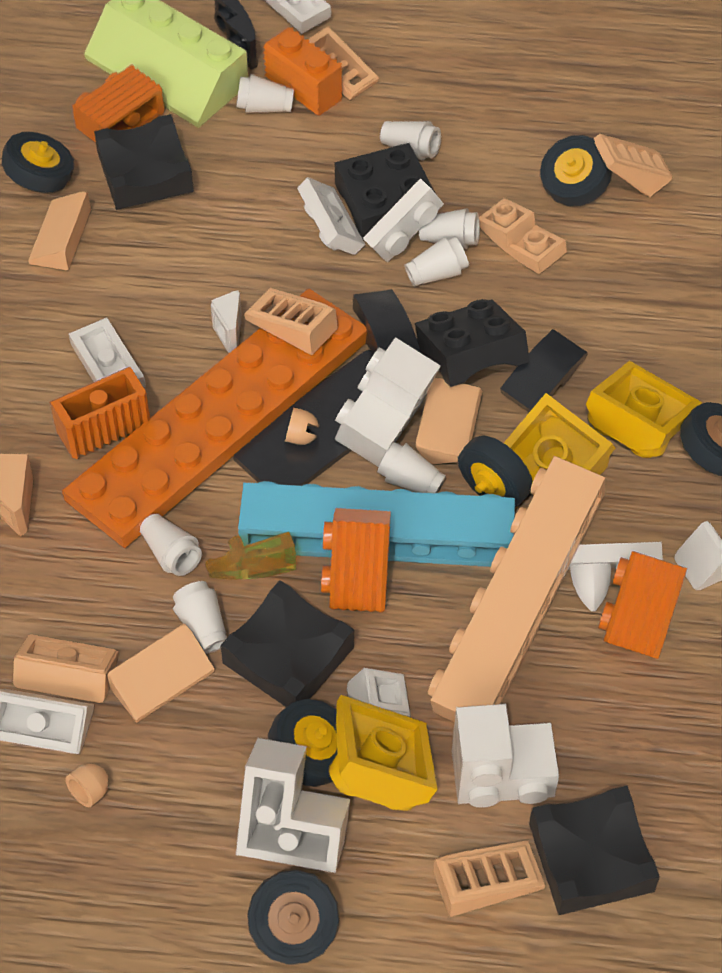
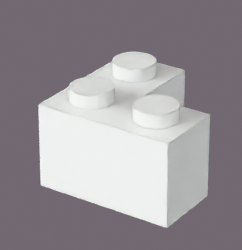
M396 337L386 351L379 347L365 369L367 372L358 385V389L362 391L356 402L348 399L335 419L336 422L341 424L335 440L379 467L393 442L397 441L423 402L440 365Z
M506 704L456 707L452 759L458 804L470 803L474 807L482 808L493 806L499 801L519 800L525 804H536L545 801L547 798L555 797L559 773L551 723L509 726Z
M257 738L245 766L236 855L335 873L345 843L350 799L302 791L307 746Z

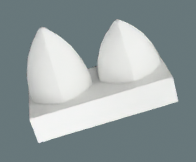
M662 542L579 545L568 570H570L573 585L582 602L590 611H596L607 594L611 580V568L617 569L620 558L630 559L632 551H636L663 560Z

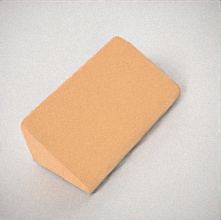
M78 192L51 201L29 257V264L69 271L91 212L88 192Z
M434 378L427 393L416 439L418 452L429 463L458 462L459 454L473 437L482 396L480 387L463 383L450 387L444 379Z
M183 624L112 669L107 676L111 691L136 723H138L214 673L215 669L192 631L186 624Z
M30 634L14 657L13 684L20 689L102 703L110 687L107 675L116 667L119 651Z

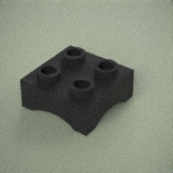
M171 114L159 116L153 121L133 129L113 130L106 128L94 131L97 153L116 210L194 192L192 169L183 152Z
M410 143L335 162V186L339 194L346 201L362 239L420 178L434 191Z
M493 299L475 300L465 308L452 312H436L430 315L428 319L415 323L420 353L440 365L439 371L444 381L450 387L464 383L470 376L489 366L499 364L519 366L530 362L526 331Z
M279 580L248 621L231 633L220 645L222 663L287 707L292 702L310 699L354 648V629L343 621L334 619L317 610L305 601L292 587Z
M627 785L610 789L602 794L580 801L564 804H546L532 808L529 826L558 916L655 892L660 875L642 836L633 800Z

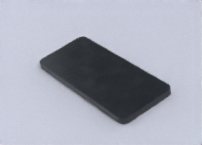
M363 351L301 397L235 453L233 460L258 483L270 481L279 485L302 486L309 484L351 452V449L335 440L341 425L335 419L348 399L356 402L362 391L358 389V385L367 372L365 369L374 355L372 351ZM293 407L312 413L318 420L319 428L307 426L306 432L317 436L309 444L297 445L285 442Z

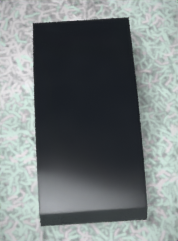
M214 0V19L221 31L227 32V40L247 51V66L251 70L256 68V37L248 13L238 0Z
M392 289L353 294L352 309L366 326V344L373 354L379 347L386 351L395 337L420 352L419 344L408 315Z
M552 329L530 351V362L517 366L501 386L500 391L510 400L530 412L545 393L552 396L559 386L564 387L586 358L588 352Z

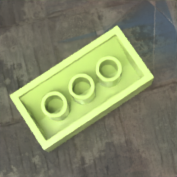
M160 0L109 1L104 7L84 53L86 60L109 74L114 72L120 73L133 64L135 69L138 68L146 77L149 76L151 81L154 80L156 84L161 86L164 107L197 128L202 126L238 94L240 77H248L246 50Z

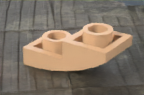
M503 198L479 217L480 228L488 237L518 262L538 274H541L567 253L565 239L535 225L534 212L506 198Z

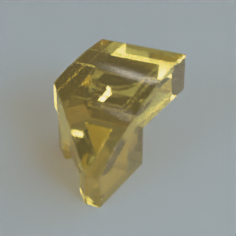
M289 532L246 546L243 545L239 535H234L228 541L230 550L224 556L215 559L210 558L205 562L210 578L240 580L270 577L296 570L295 544Z

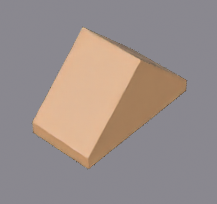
M0 454V518L21 537L28 531L34 480L28 454Z

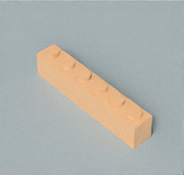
M556 456L553 457L547 470L544 468L539 469L530 493L534 494L531 503L527 509L520 507L511 525L510 532L514 533V536L508 548L501 546L493 559L490 572L494 573L490 584L487 589L484 587L478 589L470 606V613L474 615L467 629L460 627L451 642L449 653L453 657L445 671L438 669L430 683L428 695L432 696L431 704L435 714L455 723L456 707L498 705L502 703L605 495V477Z

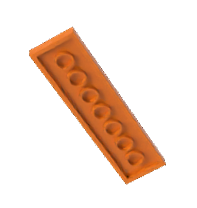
M308 288L300 297L321 302L336 309L338 329L313 355L259 328L154 414L148 422L143 423L62 490L65 502L119 545L126 548L141 535L140 526L148 516L152 514L164 516L231 459L242 447L366 344V326ZM283 309L277 316L281 317L286 310ZM294 316L291 320L294 321L297 316Z

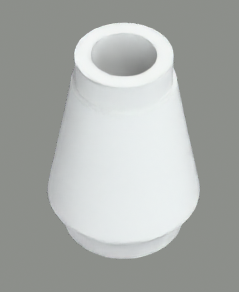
M252 74L250 78L240 77L236 108L246 109L245 113L291 112L294 89L286 88V86Z
M385 121L381 128L380 141L389 147L410 143L417 158L425 160L426 158H434L437 155L441 143V130L439 127L433 126L431 121Z
M468 208L439 213L432 222L421 227L419 230L420 241L437 243L444 237L447 240L456 237L463 249H468L469 245H478L480 234L479 215L477 212H469Z
M444 237L404 266L412 285L416 287L420 284L461 275V270L469 267V263L459 240L456 237L449 240Z
M393 442L377 470V473L386 477L385 482L420 493H438L446 479V475L439 472L436 467L407 443L401 446Z
M152 514L142 522L140 533L165 572L173 573L176 576H183L190 573L199 564L202 551L199 548L197 538L159 514Z
M205 581L193 582L182 587L173 595L175 602L173 611L181 622L186 624L192 631L205 654L221 649L220 645L226 640L227 636L216 591L209 588Z

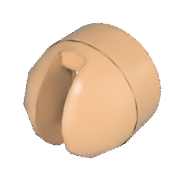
M293 407L285 442L297 445L311 443L317 436L306 432L307 426L319 428L317 418L306 410Z
M97 764L79 766L65 778L66 785L71 794L85 807H92L105 795L108 789V775L104 768Z

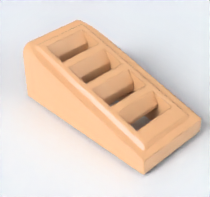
M329 26L309 38V43H315V47H320V51H326L327 55H331V59H336L338 63H342V70L345 68L349 70L348 73L342 75V94L348 99H354L378 82L379 77ZM356 76L362 79L355 85L349 82Z
M599 134L594 138V143L607 168L644 195L651 197L672 180L670 170L661 154L656 150L603 134Z
M270 288L244 313L245 320L310 355H313L338 329L336 309L324 303ZM272 304L276 305L269 313L265 312ZM283 309L286 310L281 317L277 316ZM294 316H297L294 321L291 320Z
M528 840L454 853L434 860L433 872L449 917L545 889V883ZM520 858L527 878L517 879L511 863L512 859ZM501 863L507 882L499 883L493 865ZM483 868L488 886L480 887L474 870ZM465 874L470 889L461 890L457 875Z

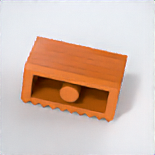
M288 27L265 43L263 46L265 49L264 60H266L264 63L266 66L264 76L274 83L294 89L293 97L316 115H322L342 100V63H336V59H331V55H327L326 51H320V47H315V43H309V39H304V35H300L299 31H293V27Z
M132 64L120 73L114 72L110 74L105 83L91 93L85 92L78 97L72 105L75 126L95 143L94 131L106 128L127 130L143 126L164 113L162 88L154 80L151 81L149 76L146 77L143 72L141 73L138 68L135 69Z
M131 367L124 368L49 402L55 429L71 457L78 459L80 454L86 456L87 452H94L96 447L102 448L103 444L110 445L111 440L118 441L119 437L126 438L127 434H131L150 419L146 390Z
M335 508L333 522H324L323 549L332 550L331 566L323 565L321 593H330L329 608L333 610L338 608L341 610L349 609L351 611H385L391 511Z
M632 551L630 559L621 557L613 579V584L621 586L615 604L606 602L598 627L606 631L604 641L658 659L688 568L636 551Z

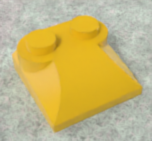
M629 360L590 392L586 407L588 409L587 418L597 432L614 438L629 447L637 456L651 458L664 454L670 439L680 431L681 424L693 408L703 402Z
M547 393L544 394L504 442L527 466L532 482L540 468L548 469L554 456L601 475L609 464L610 455L616 449L613 443Z
M340 695L336 707L338 754L329 767V774L336 788L345 795L362 798L393 810L408 811L417 805L429 803L438 789L426 723Z

